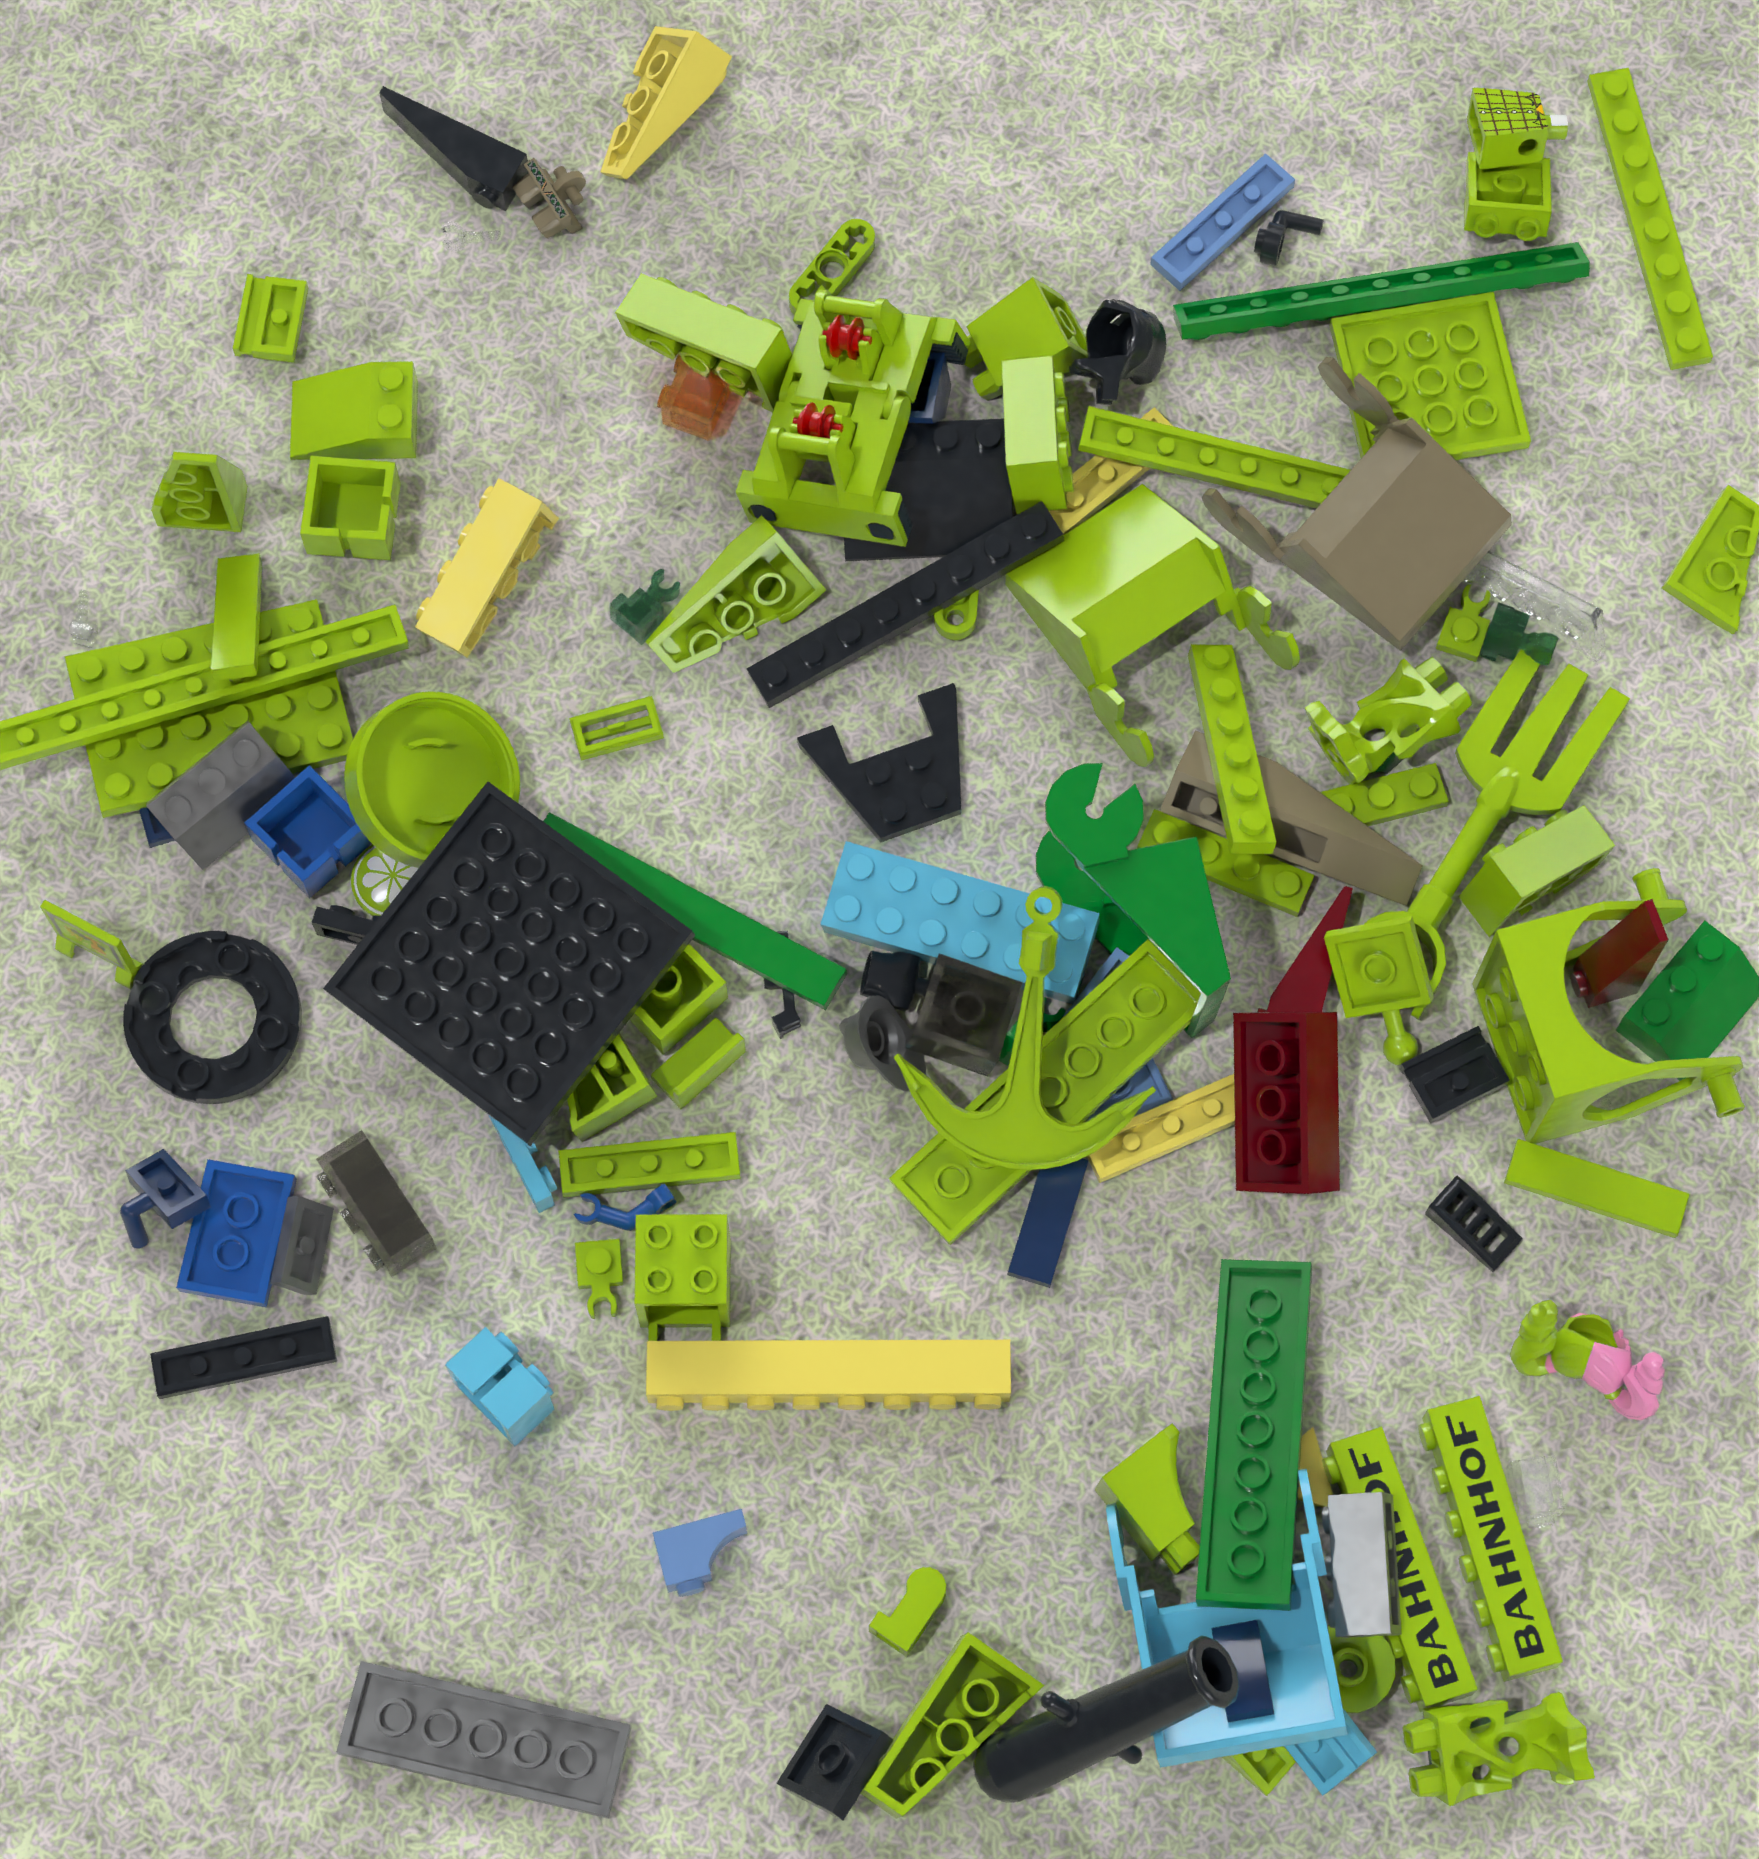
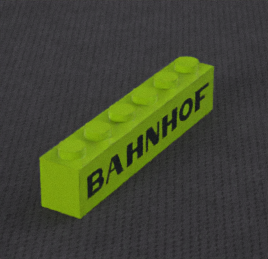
M1477 1396L1427 1409L1422 1417L1424 1423L1418 1425L1419 1435L1425 1451H1433L1437 1467L1432 1468L1434 1485L1439 1495L1446 1494L1451 1511L1445 1512L1447 1527L1452 1539L1459 1538L1464 1555L1459 1556V1565L1465 1582H1473L1478 1600L1472 1602L1473 1611L1479 1627H1487L1492 1644L1486 1646V1652L1491 1669L1494 1673L1501 1672L1503 1682L1555 1669L1563 1663L1562 1656L1481 1398Z
M1382 1426L1330 1443L1326 1450L1328 1457L1323 1458L1322 1463L1329 1483L1331 1485L1338 1483L1341 1494L1384 1492L1393 1495L1401 1635L1385 1636V1639L1389 1642L1395 1659L1401 1658L1406 1672V1676L1401 1677V1684L1410 1704L1416 1702L1419 1711L1423 1712L1422 1709L1427 1707H1438L1472 1696L1478 1688Z

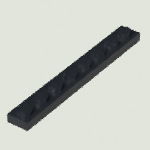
M1043 501L746 668L768 708H771L930 618L934 613L942 609L944 610L1062 543L1064 535Z

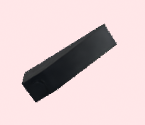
M382 87L379 94L385 114L472 195V198L479 205L488 209H492L494 206L504 211L508 209L516 196L513 186L529 173L524 166L528 162L526 153L391 89Z

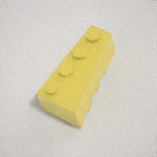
M498 478L494 487L489 486L483 493L479 502L481 510L473 524L468 523L462 530L458 539L460 547L452 561L448 560L444 563L437 577L438 587L431 598L427 597L421 603L416 614V619L418 620L415 626L416 629L468 658L497 614L498 607L493 605L497 597L500 599L506 598L518 582L519 571L516 568L520 562H525L528 559L532 560L541 547L538 544L539 533L545 526L552 530L559 519L541 500Z

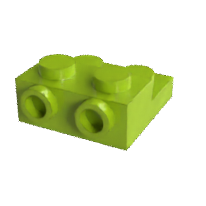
M1468 152L1466 160V194L1464 199V231H1475L1478 236L1484 238L1492 237L1497 233L1512 234L1523 241H1532L1537 237H1547L1552 213L1550 158H1543L1537 163L1479 169L1475 152Z

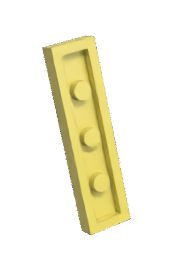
M1155 407L1141 417V419L1173 426ZM1095 455L1073 473L1074 491L1066 492L1067 509L1051 510L1049 512L1063 535L1091 518L1150 468Z
M1234 1074L1133 1117L1106 1145L1087 1156L1099 1183L1235 1125Z

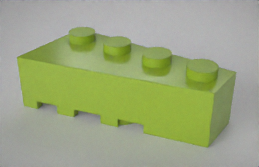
M641 273L615 312L625 335L671 360H674L677 354L681 355L682 360L694 372L706 378L711 372L719 375L721 379L730 384V391L743 398L748 391L763 399L762 408L773 413L776 401H779L780 388L792 357L782 327L773 320L767 318L759 320L749 316L735 305L728 304L724 306L716 303L702 292L695 290L688 292L678 288L673 282L664 277L655 279Z
M969 1632L960 1636L894 1736L892 1744L880 1758L877 1768L860 1794L894 1818L903 1817L1045 1685Z

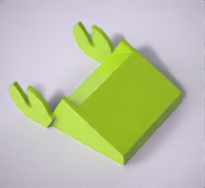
M1143 484L1066 533L1062 543L1005 574V585L1086 688L1098 719L1128 758L1140 767H1147L1153 763L1155 757L1146 731L1133 727L1128 729L1123 723L1125 700L1113 689L1118 683L1112 666L1211 600L1214 602L1217 613L1221 616L1226 614L1239 632L1247 628L1276 665L1284 670H1291L1300 661L1299 648L1293 633L1280 630L1273 632L1267 624V621L1270 620L1272 602L1262 592L1252 586L1234 589L1220 546Z

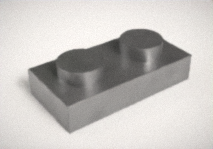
M301 1196L288 1197L270 1284L303 1295L317 1294L334 1208Z

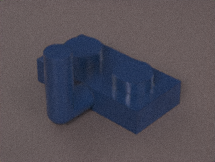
M165 1149L125 1170L129 1183L140 1194L124 1203L120 1208V1214L133 1248H143L149 1242L140 1215L151 1208L157 1212L171 1229H174L211 1207L206 1193Z

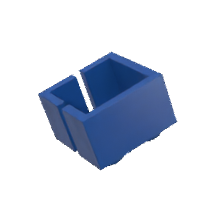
M310 765L244 822L251 840L277 866L281 865L283 872L309 899L339 873L336 867L339 861L346 867L372 844L355 822L348 803Z

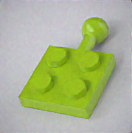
M1413 916L1327 931L1324 940L1345 1017L1351 1018L1382 1012L1388 1034L1383 1043V1053L1386 1059L1392 1064L1401 1066L1402 1063L1416 1057L1418 1053L1417 1040L1411 1033L1405 1031L1399 1009L1431 1004L1434 996Z

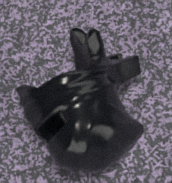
M1106 299L1100 304L1086 329L1088 358L1075 359L1069 366V372L1095 379L1096 404L1112 405V402L1117 400L1121 379L1127 380L1130 378L1136 385H1145L1151 383L1160 372L1166 354L1165 329L1157 316L1152 312L1138 309L1123 300Z

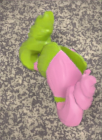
M1552 1300L1541 1301L1531 1307L1529 1313L1521 1321L1518 1332L1519 1336L1514 1341L1510 1351L1511 1360L1518 1372L1526 1376L1540 1377L1549 1373L1559 1372L1566 1377L1582 1379L1589 1386L1603 1393L1605 1399L1609 1400L1614 1409L1628 1419L1643 1420L1655 1415L1659 1408L1656 1395H1659L1662 1391V1378L1665 1374L1662 1366L1664 1360L1656 1352L1647 1353L1642 1361L1637 1363V1365H1632L1629 1339L1623 1337L1624 1331L1622 1329L1613 1332L1612 1325L1607 1319H1603L1599 1315L1578 1313L1569 1317L1567 1322L1557 1330L1554 1326L1558 1320V1309ZM1624 1383H1625L1627 1389L1622 1388V1385H1623Z

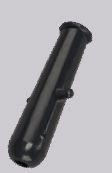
M1202 1635L1189 1643L1188 1650L1075 1699L1065 1700L1053 1691L1045 1692L1041 1696V1705L1047 1711L1002 1729L981 1743L973 1762L975 1778L980 1788L990 1798L1014 1803L1020 1802L1108 1757L1119 1756L1129 1764H1137L1141 1761L1143 1755L1141 1749L1134 1744L1212 1705L1226 1708L1234 1703L1240 1687L1237 1669L1228 1651L1217 1640Z

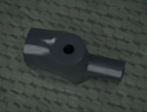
M870 951L863 971L860 995L865 997L879 995L887 999L896 1010L909 1011L915 994L941 1000L945 990V983L919 977V956L905 952L881 953Z

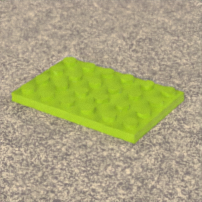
M317 599L260 612L259 644L323 626ZM214 623L64 656L74 699L212 659ZM336 671L85 745L102 817L106 818L146 808L148 801L246 721L250 722L292 774L302 772L309 765L316 769L346 761L353 737Z

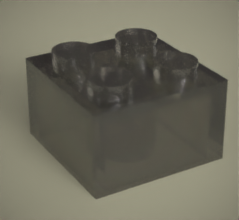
M939 953L930 968L905 1048L988 1077L998 1062L1023 982Z

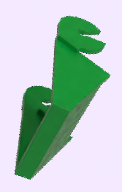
M1083 763L1066 770L1052 784L1045 801V823L1049 831L1042 837L1036 852V875L1043 887L1053 888L1060 894L1062 903L1099 913L1100 923L1095 939L1110 955L1117 947L1130 956L1149 939L1199 990L1201 995L1191 1022L1183 1029L1193 1038L1215 1021L1231 980L1197 837L1128 850L1127 847L1137 838L1144 820L1143 799L1136 784L1132 785L1104 807L1101 817L1093 819L1086 814V808L1093 802L1103 763ZM1075 860L1077 861L1076 864H1077L1083 871H1081V870H1079V869L1076 868V866H1075V864H1074V861H1075Z

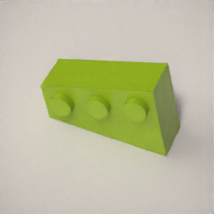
M1585 805L1570 813L1566 809L1560 810L1545 822V827L1539 830L1535 826L1529 827L1514 839V844L1506 848L1501 843L1482 857L1485 864L1458 897L1488 937L1494 935L1496 930L1513 913L1518 911L1523 916L1533 909L1531 903L1551 892L1556 894L1600 865L1616 846Z

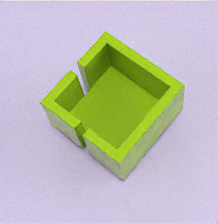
M321 456L310 457L300 530L307 554L345 557V551L348 549L351 550L353 558L391 561L395 533L393 518L397 517L401 486L395 462Z

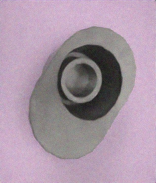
M879 995L869 996L862 1002L857 1013L843 1019L839 1024V1029L844 1036L845 1050L851 1061L864 1069L877 1070L894 1088L904 1092L910 1091L901 1069L894 1059V1056L898 1053L926 1075L922 1045L887 999Z

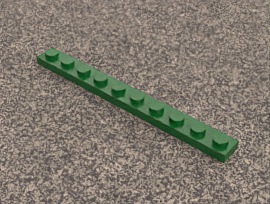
M1579 242L1175 304L1173 305V315L1182 340H1202L1210 335L1229 332L1240 334L1254 328L1267 326L1285 327L1293 322L1306 320L1324 321L1332 316L1351 313L1360 314L1377 309L1397 308L1415 303L1440 301L1512 288L1529 289L1534 285L1550 282L1568 283L1576 278L1589 277L1590 261Z

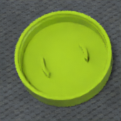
M433 691L414 693L402 697L377 711L358 730L346 757L344 771L345 792L350 811L360 830L385 855L395 861L416 868L422 865L487 781L517 803L520 796L518 761L503 729L481 707L465 698L450 693Z

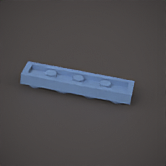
M1265 153L1151 257L1150 265L1181 291L1293 189L1295 179Z

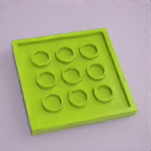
M1494 292L1331 318L1329 326L1338 364L1352 381L1354 388V378L1360 373L1385 397L1393 409L1396 418L1402 420L1412 417L1455 460L1529 448L1531 439ZM1349 407L1360 458H1362L1375 444V441L1372 440L1375 436L1370 433L1375 426Z

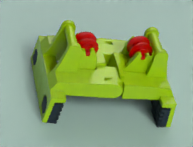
M819 290L816 293L815 300H799L793 321L798 325L800 334L780 388L779 401H776L755 470L742 471L735 492L750 523L755 522L762 515L771 526L905 547L913 524L910 523L911 519L908 517L909 514L906 512L907 509L904 507L905 504L902 502L901 494L885 490L909 421L911 403L915 402L930 352L945 353L947 363L964 365L971 342L955 319L904 313L894 307L888 299L877 298L874 302L832 296L829 291ZM806 459L830 462L835 485L799 480Z

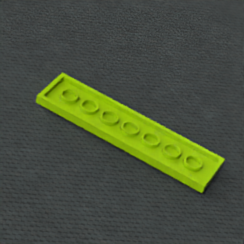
M1149 939L1043 1035L1041 1097L1043 1105L1049 1114L1060 1122L1073 1125L1083 1123L1191 1022L1201 993ZM1008 1069L966 1106L964 1110L982 1111L994 1106L1000 1100L1005 1090ZM938 1132L888 1179L939 1235L951 1245L1031 1170L1011 1169L981 1161L951 1144Z

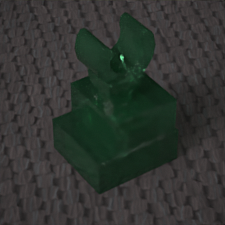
M664 569L654 572L651 578V585L646 592L639 587L629 598L620 593L610 603V620L641 645L645 643L664 620V607L661 604L673 601L680 594V582L678 581L668 589H663L659 586L664 580Z
M1498 602L1479 656L1492 661H1496L1498 655L1514 660L1518 649H1522L1535 662L1549 665L1559 638L1547 632L1525 633L1530 614L1515 610L1514 607Z

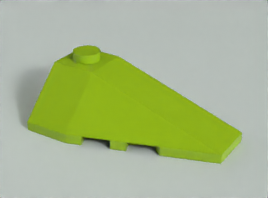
M173 452L152 502L151 511L157 526L241 532L248 488L243 471L218 455Z
M761 515L729 543L645 642L665 665L675 673L719 653L722 643L741 634L745 640L758 635L756 627L778 618L780 623L783 624L794 619L822 595L826 589L779 533Z

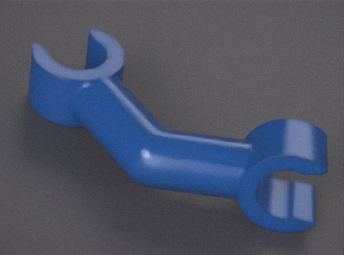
M663 1184L653 1190L642 1203L626 1212L602 1205L595 1195L584 1193L580 1195L582 1200L595 1204V1210L589 1216L576 1213L574 1216L580 1223L585 1225L600 1222L632 1231L636 1227V1215L661 1214L673 1206L676 1200L667 1186Z

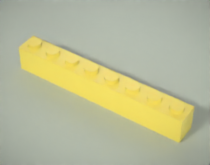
M1010 1339L647 1341L646 1396L648 1403H656V1409L664 1411L682 1410L684 1403H702V1409L711 1411L729 1409V1403H747V1408L750 1410L774 1409V1403H793V1409L816 1410L820 1408V1403H838L839 1409L860 1410L865 1408V1402H883V1408L889 1410L909 1409L911 1402H929V1408L936 1410L956 1408V1402H974V1408L998 1409L1001 1408V1402H1010L1011 1397Z

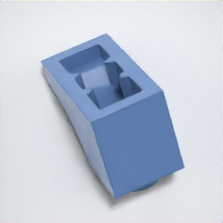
M742 1509L653 1532L668 1593L677 1591L679 1597H684L705 1590L704 1583L712 1581L710 1571L718 1553L735 1538L748 1534Z

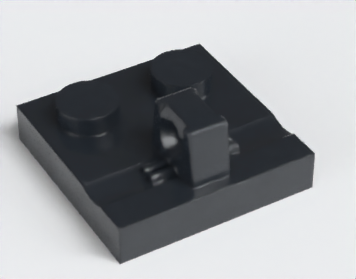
M826 1704L780 1776L777 1784L794 1796L844 1821L877 1768L880 1758L892 1744L893 1739L883 1731Z

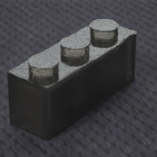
M362 1130L316 1158L323 1171L316 1178L329 1198L338 1194L346 1207L339 1213L352 1234L354 1235L361 1230L369 1242L363 1250L376 1271L385 1267L389 1275L393 1277L437 1249L428 1230Z

